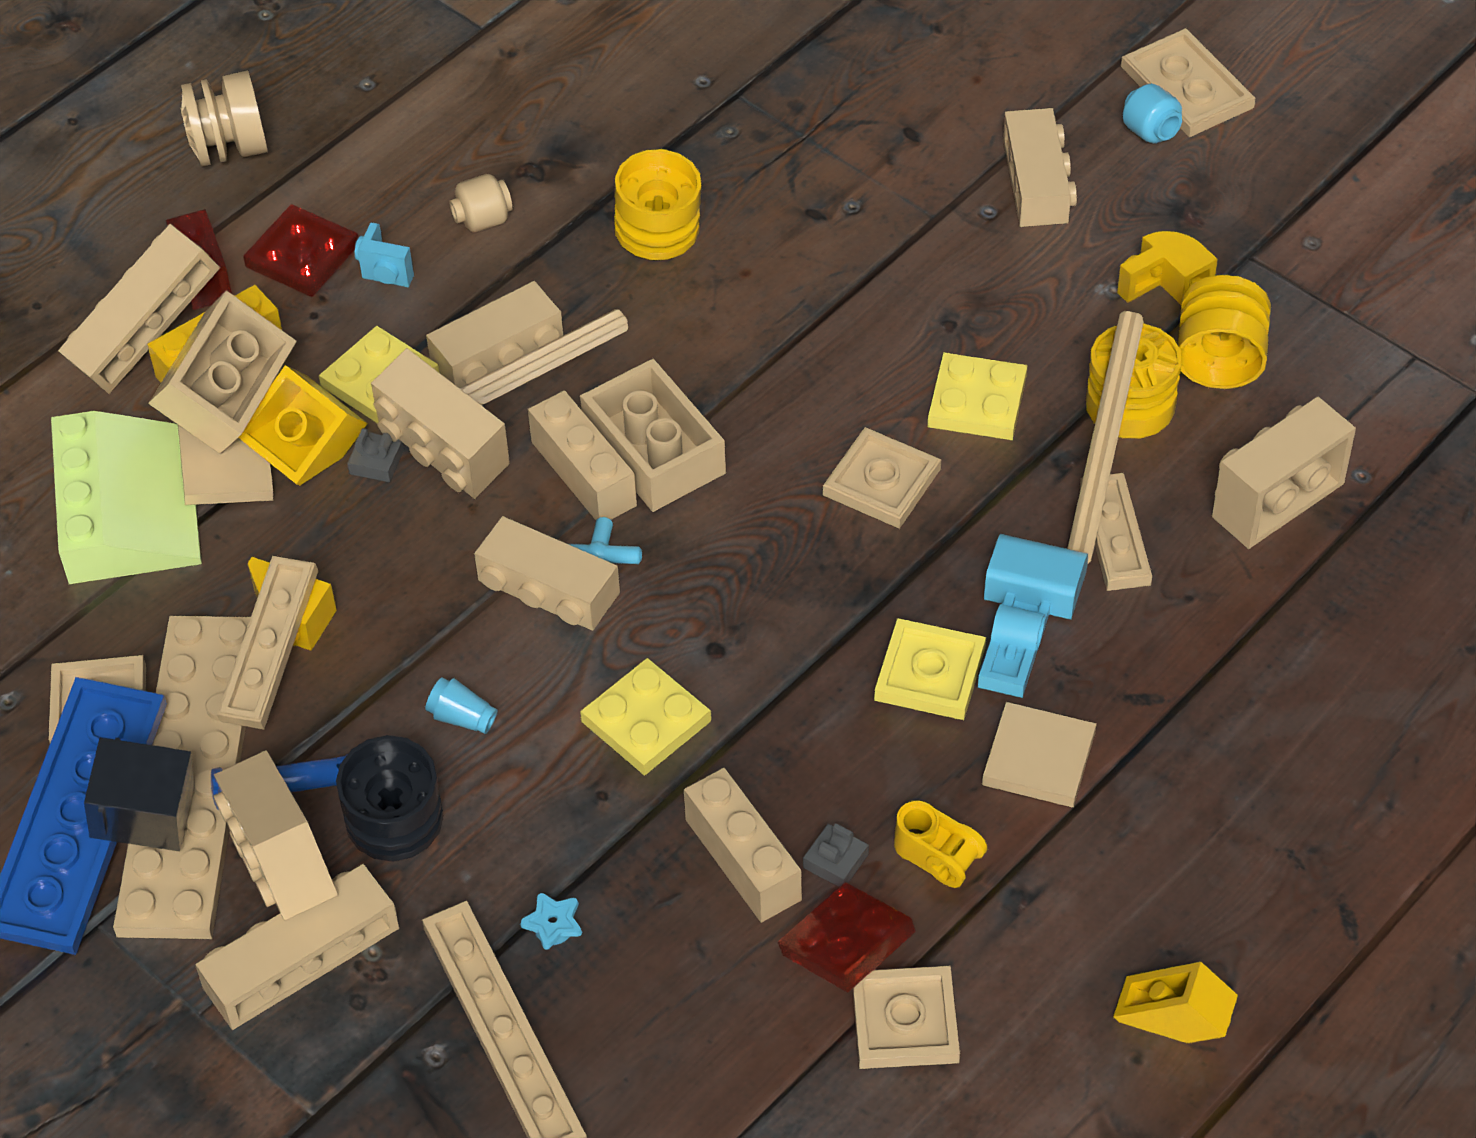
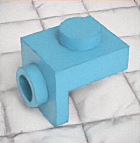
M371 222L365 235L358 238L355 246V259L359 260L362 278L379 281L384 284L409 287L414 277L410 247L382 242L380 224Z

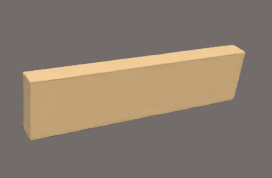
M272 556L217 712L220 722L264 730L318 573L315 563Z

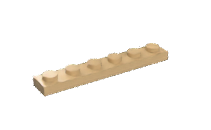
M462 902L422 919L424 930L527 1138H587L468 902Z

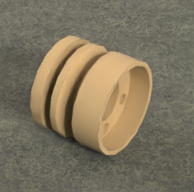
M248 70L222 76L223 94L217 96L214 95L207 79L201 80L205 98L199 100L194 98L191 83L181 85L182 102L180 109L189 146H191L199 159L201 167L211 165L207 151L209 146H217L220 162L227 161V142H235L242 158L268 152Z

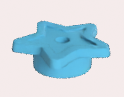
M540 893L537 896L536 911L523 918L520 926L523 929L535 932L543 948L546 950L550 949L553 945L565 942L570 936L578 937L582 935L580 926L573 918L579 903L576 898L556 902L544 893ZM551 917L557 918L555 923H550L548 920Z

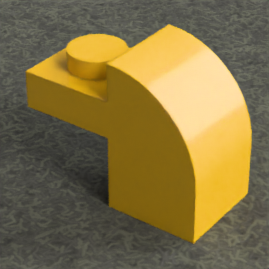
M1172 231L1148 234L1142 237L1141 254L1129 257L1120 265L1117 293L1129 303L1150 290L1161 286L1182 305L1183 294L1190 285L1205 277L1215 276L1218 259L1199 241L1188 235Z

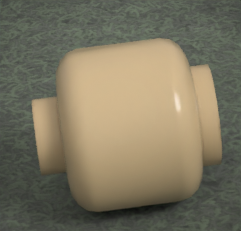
M484 174L458 183L455 188V199L449 201L455 222L457 224L463 222L466 228L473 233L502 225L507 220L508 212L513 210L511 196L504 180L497 181L490 174Z

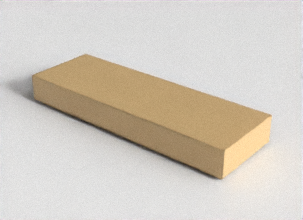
M1124 473L1110 474L1095 540V548L1107 591L1151 586L1152 573ZM1083 478L1080 479V490Z

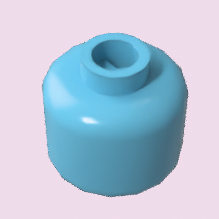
M1152 83L1143 85L1127 96L1123 109V122L1128 129L1146 142L1154 144L1169 140L1175 136L1181 127L1182 105L1176 97L1162 87Z

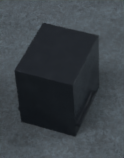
M99 737L84 800L89 837L180 852L194 791L191 751L121 741L117 737H115V740Z

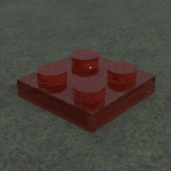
M291 204L243 255L245 267L313 297L355 250L358 233Z
M845 882L778 941L783 956L848 993L911 937L916 930L911 917Z

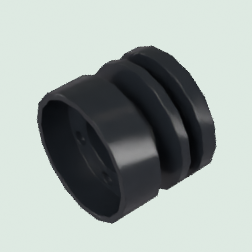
M390 735L368 739L351 749L340 764L336 785L347 834L357 849L373 859L392 862L413 858L427 849L440 833L444 815L434 762L426 750L408 738Z

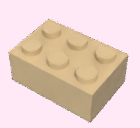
M226 290L205 311L148 404L221 454L243 433L294 347L296 340Z
M408 348L371 382L374 397L373 405L377 412V425L381 432L388 433L393 442H396L398 439L409 447L410 453L420 464L425 467L431 464L441 472L442 478L453 490L457 492L464 490L475 499L510 464L505 423Z
M654 359L580 395L581 410L634 472L636 493L652 512L726 474L724 439Z
M1316 397L1304 406H1296L1287 414L1285 419L1271 428H1263L1252 441L1240 449L1230 450L1222 458L1219 464L1220 470L1214 494L1215 501L1212 517L1244 546L1250 549L1344 484L1356 427L1320 397Z
M267 750L214 774L221 790L220 793L213 795L224 821L228 824L232 841L240 857L243 859L253 882L256 883L266 907L276 904L285 921L338 896L309 824Z

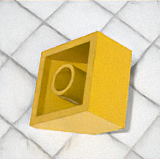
M285 365L270 385L243 433L238 438L300 486L342 459L358 438L361 429H364L368 423L307 375Z

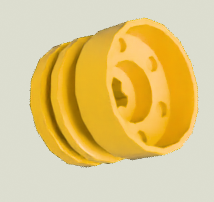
M659 149L645 150L631 155L620 165L615 176L614 226L615 236L623 248L637 257L649 260H668L684 254L694 245L699 234L701 178L693 162L679 153Z
M1217 275L1205 277L1190 285L1183 294L1178 337V347L1181 350L1182 361L1181 372L1193 382L1210 388L1229 389L1242 387L1257 380L1265 370L1267 361L1271 303L1267 293L1255 282L1240 276Z
M1144 323L1118 437L1141 439L1157 434L1169 425L1175 413L1178 394L1177 386L1182 366L1181 350L1174 338L1166 332ZM1117 326L1110 327L1099 335L1091 348L1086 410L1094 424L1096 423Z

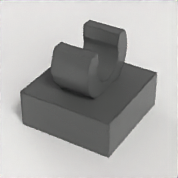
M362 428L347 463L349 474L391 482L404 452L403 442L399 439L393 442L388 433L379 435L369 433L367 429Z
M827 824L803 857V868L845 889L869 855V845L855 838L852 831L838 824L834 826Z

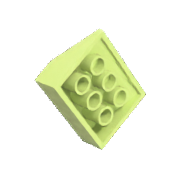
M100 411L51 417L58 549L69 584L202 564L197 505H185L178 424Z

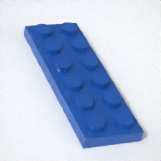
M75 677L0 874V939L76 955L117 843L89 837L84 800L99 737L114 740L117 737L121 741L152 745L167 705L164 695Z

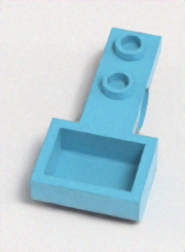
M999 535L986 573L984 600L1002 604L999 605L995 616L991 641L979 674L978 688L1023 698L1049 615L1072 619L1087 572L1088 553L1009 535Z

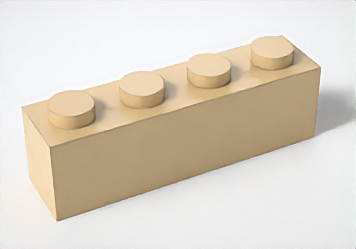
M169 224L153 240L151 246L137 262L124 273L122 279L107 296L98 302L95 309L84 322L69 335L67 341L58 351L110 394L148 351L147 344L163 334L220 267L202 248Z
M364 864L350 872L340 873L332 879L338 896L285 921L280 913L268 921L259 922L252 926L245 935L226 946L213 949L203 960L195 964L204 991L232 1030L399 929L394 903Z

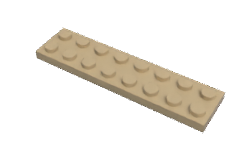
M169 616L156 694L164 695L167 705L152 745L191 751L194 791L180 852L128 844L113 926L116 937L213 938L230 829L220 811L216 809L213 801L210 782L211 770L218 767L224 770L240 762L246 726L220 722L217 712L251 617Z

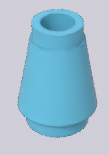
M443 677L434 685L425 707L426 711L434 714V720L480 731L484 734H487L492 727L498 709L490 706L489 703L455 678L449 681Z

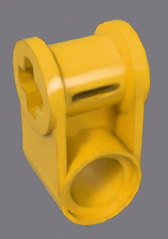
M908 802L897 813L894 835V848L897 854L932 874L938 881L949 887H960L966 879L965 871L975 859L982 858L988 850L984 838L977 831L965 824H960L926 802ZM919 829L925 833L915 834L909 830Z

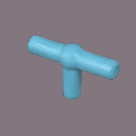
M600 517L596 520L591 544H569L610 563L639 564L642 560V549L639 546L609 545L613 522L607 517Z

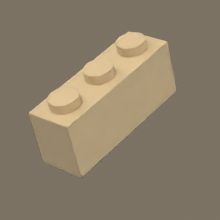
M1053 108L1005 112L1003 143L1020 227L1068 223L1070 206H1076L1077 193L1075 182H1068L1067 178L1070 177L1071 171L1069 153H1062L1061 148H1064L1063 125L1056 124Z
M533 281L427 334L430 360L438 364L440 374L460 389L562 337V316L559 308L540 286Z
M565 390L528 409L533 445L595 520L600 517H607L612 520L637 506L634 472Z
M504 516L501 517L474 553L478 580L486 587L494 591H504L521 599L522 602L530 607H540L558 615L568 624H578L592 631L620 593L617 565Z
M725 768L684 789L686 821L761 923L802 901L801 869Z

